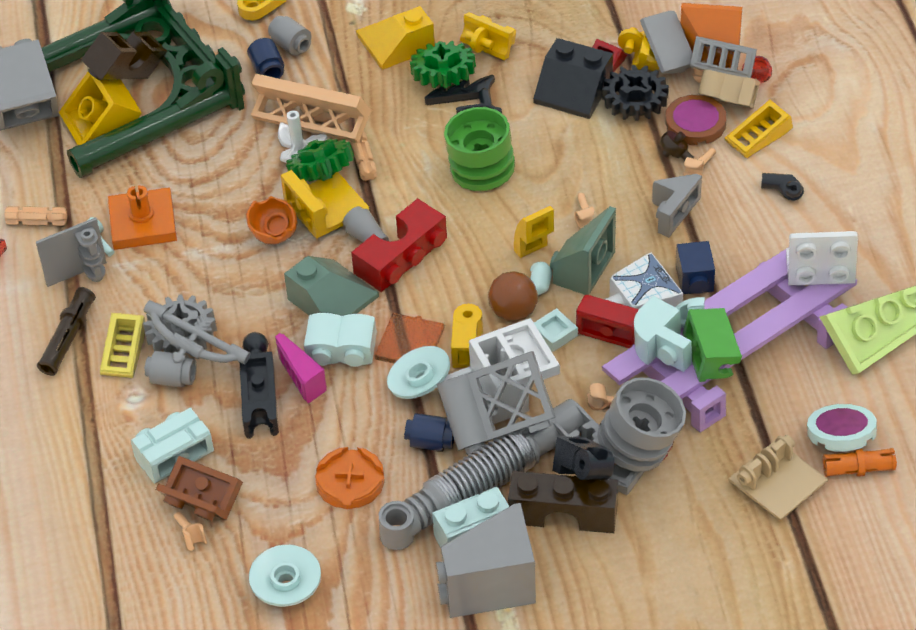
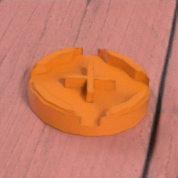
M348 447L338 448L326 454L316 468L317 492L325 502L338 508H360L373 502L381 493L385 483L383 464L375 454L364 448L357 447V450H348Z

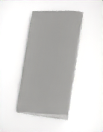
M666 11L642 18L640 20L661 73H683L690 68L692 50L676 12Z

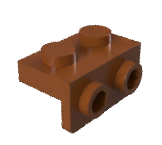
M178 456L166 485L158 483L155 490L165 496L163 502L173 507L183 509L184 504L195 508L193 514L206 520L213 521L215 516L227 520L243 482L238 478Z

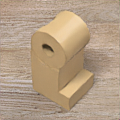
M704 69L698 94L753 109L760 82L753 78Z

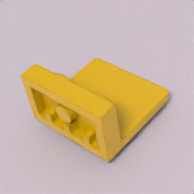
M290 170L281 175L284 200L295 209L296 216L316 239L344 226V217L354 207L360 206L363 209L369 210V206L339 172L332 175L333 178L325 181L317 180L308 185L304 179L300 180Z

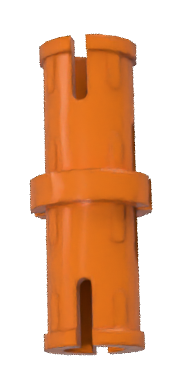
M861 448L850 453L823 454L825 477L856 473V476H865L866 472L896 470V455H892L895 454L894 448L863 451Z

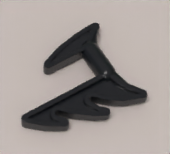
M494 75L480 78L471 84L470 80H462L460 85H454L447 91L446 88L439 87L424 97L425 105L479 99L480 104L457 107L456 114L473 107H488L502 113L500 107H495L492 104L490 87L495 82Z

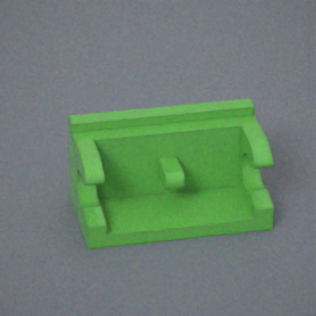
M725 308L689 309L682 334L683 337L691 340L692 363L699 382H706V379L731 377L733 375L731 368L720 369V367L725 364L733 365L740 363L742 355Z

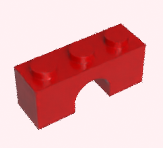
M418 198L396 215L397 237L399 240L385 241L373 234L351 252L353 274L380 292H383L391 284L398 282L404 273L413 266L418 265L434 248L440 247L445 239H447L446 216Z

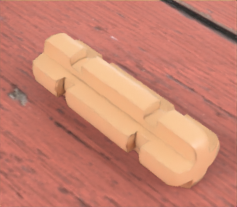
M364 131L359 143L351 141L350 143L354 150L353 153L357 167L360 170V178L363 181H368L369 179L374 180L377 177V169L373 162L374 159L369 142H367L366 132Z
M8 206L5 209L4 218L8 225H19L20 222H23V225L48 226L49 223H52V226H64L67 221V211L64 207H52V210H49V207L23 206V209H20L19 206Z

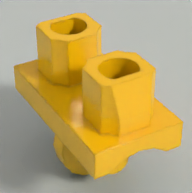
M470 12L464 14V29L460 36L461 42L470 45V48L475 53L484 51L502 60L509 58L511 46L515 43L516 29L492 22L491 18L484 15L477 16Z
M635 27L621 31L618 37V45L627 54L634 52L631 66L636 65L637 70L648 66V70L658 71L659 66L645 32H639Z

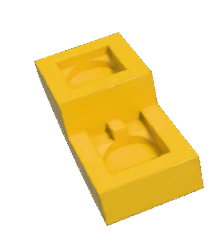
M551 205L519 221L514 235V251L520 258L548 246L547 235L554 232V209Z

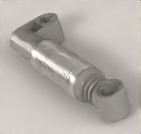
M568 399L553 408L556 418L549 420L551 427L530 433L527 427L500 436L498 439L495 438L493 442H488V445H483L484 448L481 447L479 451H473V454H468V457H463V460H458V463H454L453 466H449L448 469H444L443 472H439L438 475L428 479V481L423 483V488L419 493L413 494L412 497H408L403 502L391 501L386 503L379 511L380 541L388 549L402 550L407 548L413 542L414 535L427 528L428 525L433 524L432 512L477 494L480 495L493 487L501 488L502 485L511 481L512 471L526 472L538 464L542 455L556 447L557 436L580 437L581 433V437H586L599 444L597 438L599 425L574 400Z

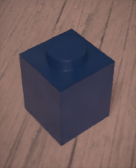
M709 241L676 245V270L683 295L714 292L715 266Z

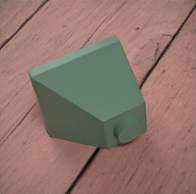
M608 207L567 239L560 251L554 252L550 261V268L553 270V284L584 295L591 293L615 253L616 208Z
M307 256L284 273L287 299L308 315L316 313H332L340 316L357 314L379 297L378 291L334 259Z

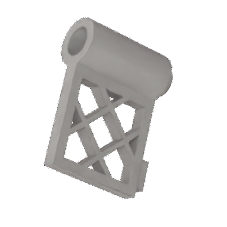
M534 351L437 384L458 451L465 449L467 455L473 454V451H479V448H484L485 442L527 427L530 433L551 427L549 420L556 418ZM528 361L532 375L527 385L524 386L510 379L515 366ZM508 368L505 375H502L497 372ZM491 374L502 380L494 397L483 392L479 381L480 377ZM534 382L538 392L531 389ZM507 383L524 391L516 408L500 401ZM529 394L541 400L544 414L531 417L521 412ZM486 399L492 402L489 408ZM497 405L513 413L507 427L498 430L495 429L491 417ZM518 416L526 419L524 421L515 423Z

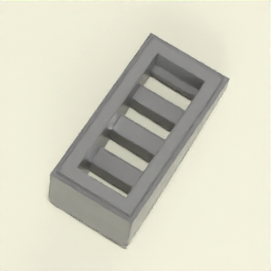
M696 36L690 67L751 78L757 49ZM704 46L710 47L707 63L701 62ZM716 48L722 49L719 66L713 65ZM728 51H734L731 69L725 67ZM740 53L746 54L743 71L737 70Z

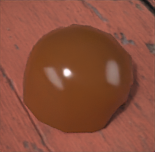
M511 271L502 273L493 280L488 292V300L491 309L498 317L507 321H518L525 319L533 313L538 302V293L535 284L527 275Z

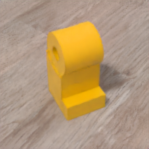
M462 304L454 310L451 340L452 368L470 367L469 340L483 334L482 310L474 304Z

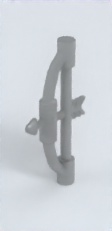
M151 300L144 307V312L151 316L156 330L170 341V345L180 349L179 352L173 353L174 363L184 361L185 353L197 359L203 358L220 363L238 361L246 364L250 358V352L235 344L229 345L207 333L208 328H210L214 321H205L202 314L193 326L170 314L168 309ZM166 320L191 333V336L187 339L178 333H173L161 321ZM198 337L227 352V354L223 355L204 350L203 346L194 341Z

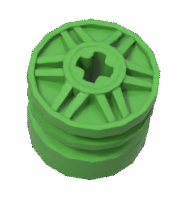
M473 107L460 111L451 117L445 126L444 138L449 154L450 172L454 181L462 188L472 191H487L507 182L514 173L515 157L511 145L510 125L506 116L498 110L488 107Z

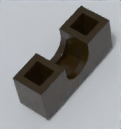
M100 32L81 61L89 68L88 72L94 78L101 81L148 79L168 51L149 32H132L127 40L118 32Z
M512 471L508 505L510 507L513 504L521 503L526 526L544 527L545 517L548 514L564 512L573 515L579 521V531L614 534L618 507V480H581L577 476Z

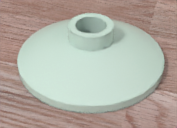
M424 346L411 350L399 358L390 369L387 377L388 388L393 395L403 399H413L428 394L437 388V384L443 382L450 370L449 356L443 349L436 346Z
M279 545L267 549L254 560L249 571V583L253 593L261 601L279 607L293 606L305 601L317 590L321 580V569L317 558L307 549L296 545Z

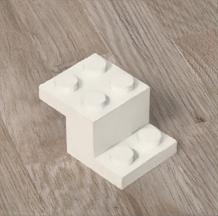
M529 318L469 340L470 367L448 374L444 381L530 351H534L543 380L560 374V365L534 322ZM528 361L517 364L510 379L526 386L532 375ZM508 368L497 372L502 375H505ZM491 374L479 378L483 392L494 397L502 380ZM507 383L500 401L516 408L524 391ZM529 395L521 409L523 413L529 411ZM486 399L489 408L492 402ZM497 405L491 417L493 423L496 424L511 418L513 413Z

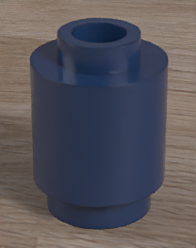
M260 38L251 43L247 49V55L256 74L280 79L284 73V62L275 42L269 38Z
M415 413L413 420L407 419L404 439L410 440V447L441 452L444 451V448H453L454 437L447 417Z

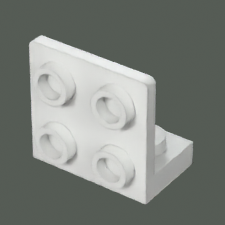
M857 232L790 234L789 248H786L788 286L855 283L858 246Z

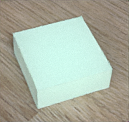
M557 308L534 322L552 352L578 336V327Z

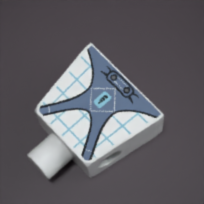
M651 252L611 276L610 297L605 298V300L640 309L651 297L655 296L676 307L683 302V292Z

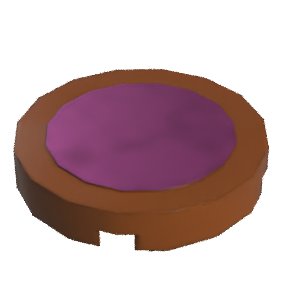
M687 95L670 103L666 110L665 124L667 131L670 130L677 134L683 132L686 136L684 140L689 145H698V142L706 141L707 144L721 137L725 131L726 111L722 104L711 97Z

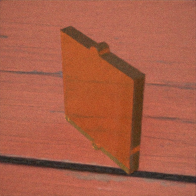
M392 313L375 353V359L395 363L404 354L416 348L424 346L437 347L445 328L444 323L425 320L421 316L411 317Z

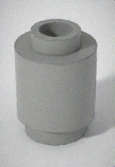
M277 16L271 21L268 33L277 45L294 56L300 55L309 49L312 36L308 29L288 16Z
M154 351L152 357L148 356L146 359L145 376L149 377L151 384L183 388L185 385H192L194 383L196 360L184 354V361L174 363L172 352Z

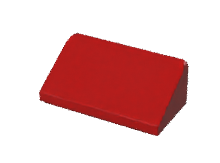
M584 295L576 310L578 334L631 348L635 344L634 318L639 309L591 295Z

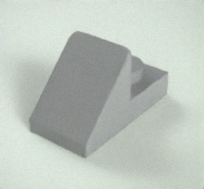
M685 175L653 182L652 202L659 206L656 212L658 233L670 237L700 200L701 175Z

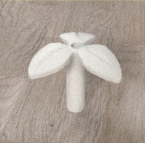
M289 111L287 113L288 125L282 122L279 124L278 139L283 147L291 149L283 151L280 155V160L287 163L288 159H292L291 155L298 154V150L306 147L307 143L317 139L318 141H325L328 138L327 135H312L304 140L299 113L297 111Z

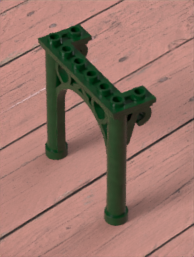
M123 0L124 3L105 16L104 20L41 47L49 72L82 58L100 32H118L127 40L132 32L157 30L162 33V36L155 39L168 51L161 60L174 77L173 89L167 100L149 114L67 150L69 162L79 178L93 173V169L224 107L230 106L232 109L237 108L239 111L244 109L243 95H245V89L240 80L242 67L239 60L235 56L231 57L223 47L218 49V54L215 55L209 45H204L198 32L194 28L190 29L183 15L180 12H175L169 0ZM171 39L177 46L169 45L171 43ZM189 60H190V61L192 62V64H193V65L184 67V65H185V64L187 63V61H189ZM192 79L196 87L185 85V82Z

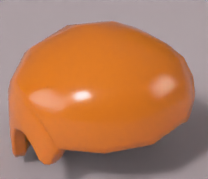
M273 196L261 202H252L246 213L249 230L258 241L264 244L273 245L291 238L298 225L295 209L287 201Z

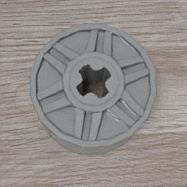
M634 378L624 382L617 391L610 404V408L599 425L597 435L599 444L612 452L614 463L622 468L631 471H649L658 467L685 424L686 410L683 401L672 388L655 379Z

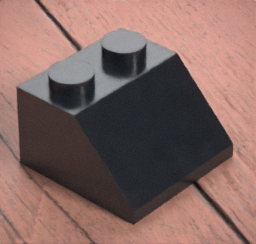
M556 38L545 56L533 103L590 119L602 99L604 79H610V72L613 71V53Z

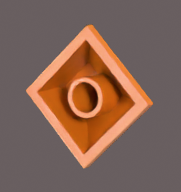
M695 3L681 4L680 24L692 53L696 36L740 45L742 7ZM704 46L701 61L707 62L709 46ZM716 48L713 65L719 66L722 49ZM728 51L726 68L731 69L734 51Z

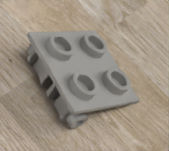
M96 217L36 241L47 287L83 272L94 282H99L103 279L106 273L103 264L107 262Z

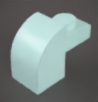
M653 296L638 310L634 318L636 353L647 365L657 357L666 365H671L684 372L692 364L691 340L680 335L681 311Z

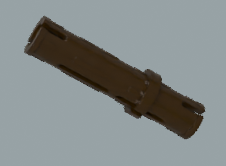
M79 287L68 308L63 309L61 312V321L42 358L37 363V368L42 373L54 376L57 373L77 331L82 329L87 321L85 316L96 298L91 290Z

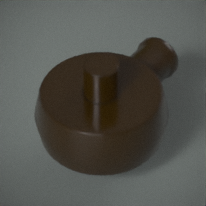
M669 130L662 135L660 144L664 149L662 153L666 157L672 155L676 158L681 157L684 161L687 157L695 158L687 151L688 144L684 140L686 136L683 132L677 134Z

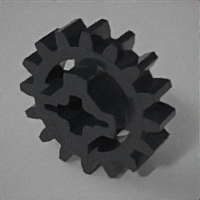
M632 65L631 70H626L622 66L620 67L619 74L612 71L610 72V79H604L602 100H605L606 109L612 108V115L615 116L622 113L623 120H626L629 116H634V120L639 121L640 116L643 115L645 118L651 119V112L660 114L661 107L667 106L669 85H666L665 77L658 78L659 71L648 72V66H644L641 70H637L636 65Z

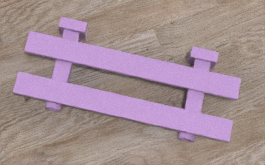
M785 249L768 261L760 263L757 268L706 299L705 309L725 308L726 314L729 316L766 291L781 302L778 306L734 333L742 355L741 360L802 320L817 330V343L827 349L834 342L819 317L848 308L843 303L835 308L828 303L856 286L857 279L855 283L820 284L808 285L807 287L804 285L788 286ZM634 344L631 348L602 366V371L619 385L640 372H644L651 379L665 383L682 399L684 407L691 412V425L700 433L726 416V393L717 385L709 391L703 387L704 384L712 379H706V382H699L693 363L684 372L671 365H666L657 357L647 365L638 357ZM725 364L720 369L730 368L733 365Z

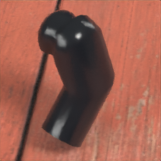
M762 173L761 188L777 189L785 198L792 201L802 197L804 188L792 174Z

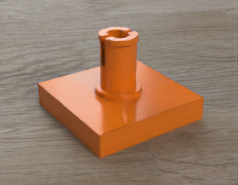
M138 185L139 192H136L135 186H132L127 190L126 194L108 196L114 250L177 241L170 187L147 190L146 187Z

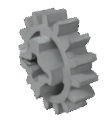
M182 294L178 295L177 301H172L169 297L165 298L166 304L162 307L168 309L170 314L193 326L201 314L205 321L213 320L214 322L208 328L207 333L214 336L213 332L217 331L214 312L212 308L207 309L205 300L197 304L195 296L192 295L187 301L184 300ZM146 313L147 321L143 325L148 345L153 344L154 351L179 352L180 349L170 345V341L156 330L151 316ZM166 320L161 321L171 332L178 333L187 339L191 336V333ZM197 337L194 342L203 346L204 350L207 349L206 341Z

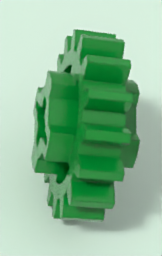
M439 41L435 43V46L427 44V49H417V54L411 55V75H413L414 81L421 80L422 86L431 83L432 88H436L439 84L440 87L448 88V86H451V83L460 85V79L468 81L469 75L475 73V54L472 53L471 48H465L463 43L455 46L454 41H450L447 45L445 42Z
M317 139L307 143L308 145L303 149L298 150V154L291 155L292 159L286 161V167L288 171L292 170L300 180L304 179L309 182L313 180L325 181L333 178L332 175L341 171L342 167L349 166V162L354 160V153L350 142H346V139L340 141L338 139L318 141Z

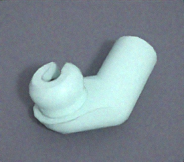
M536 262L530 268V271H532L530 279L535 284L538 295H541L549 289L552 270L546 262Z

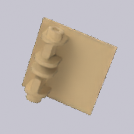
M789 435L784 437L778 436L774 442L762 449L753 459L728 478V481L780 521L828 482L825 476L793 453L795 442Z

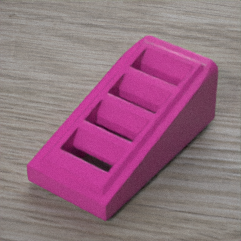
M279 333L276 335L275 339L280 361L303 399L307 403L312 402L327 391L324 368L284 334Z

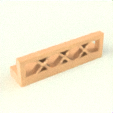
M255 74L251 83L259 93L251 116L256 120L278 125L282 122L288 125V111L297 106H302L306 113L300 116L301 130L326 134L330 137L359 143L372 111L366 102L356 95ZM268 99L278 102L280 106L278 109L270 113L263 112ZM323 112H329L331 120L322 125L315 123L314 117ZM349 118L357 119L352 132L342 130L340 123Z

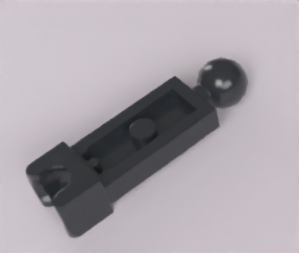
M252 332L244 337L242 347L250 352L251 355L246 364L239 362L243 428L246 438L249 439L254 436V429L260 424L267 425L273 436L279 433L273 353L267 352L268 340L265 335L259 332Z

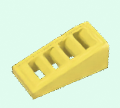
M111 313L100 375L134 377L145 337L143 324L146 321L144 316ZM120 331L134 332L133 336L119 334ZM117 341L132 342L131 346L117 345ZM114 351L127 352L129 353V357L118 356L113 354ZM111 362L127 363V368L112 367L110 364Z

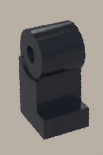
M557 436L552 471L558 474H576L581 480H608L614 471V457L609 449L586 437Z

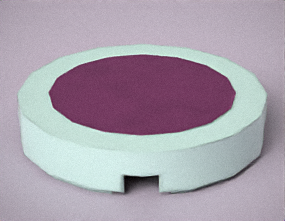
M852 404L825 406L814 411L807 422V435L811 442L817 446L818 442L825 444V449L835 452L861 449L867 445V440L872 439L873 441L877 434V419L874 414L864 407Z

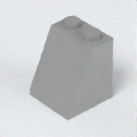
M22 39L15 42L13 46L5 48L0 46V131L59 116L56 93L39 39L33 41L31 39Z
M521 503L511 505L441 546L442 562H436L439 581L437 586L441 605H448L450 618L536 603L535 560Z

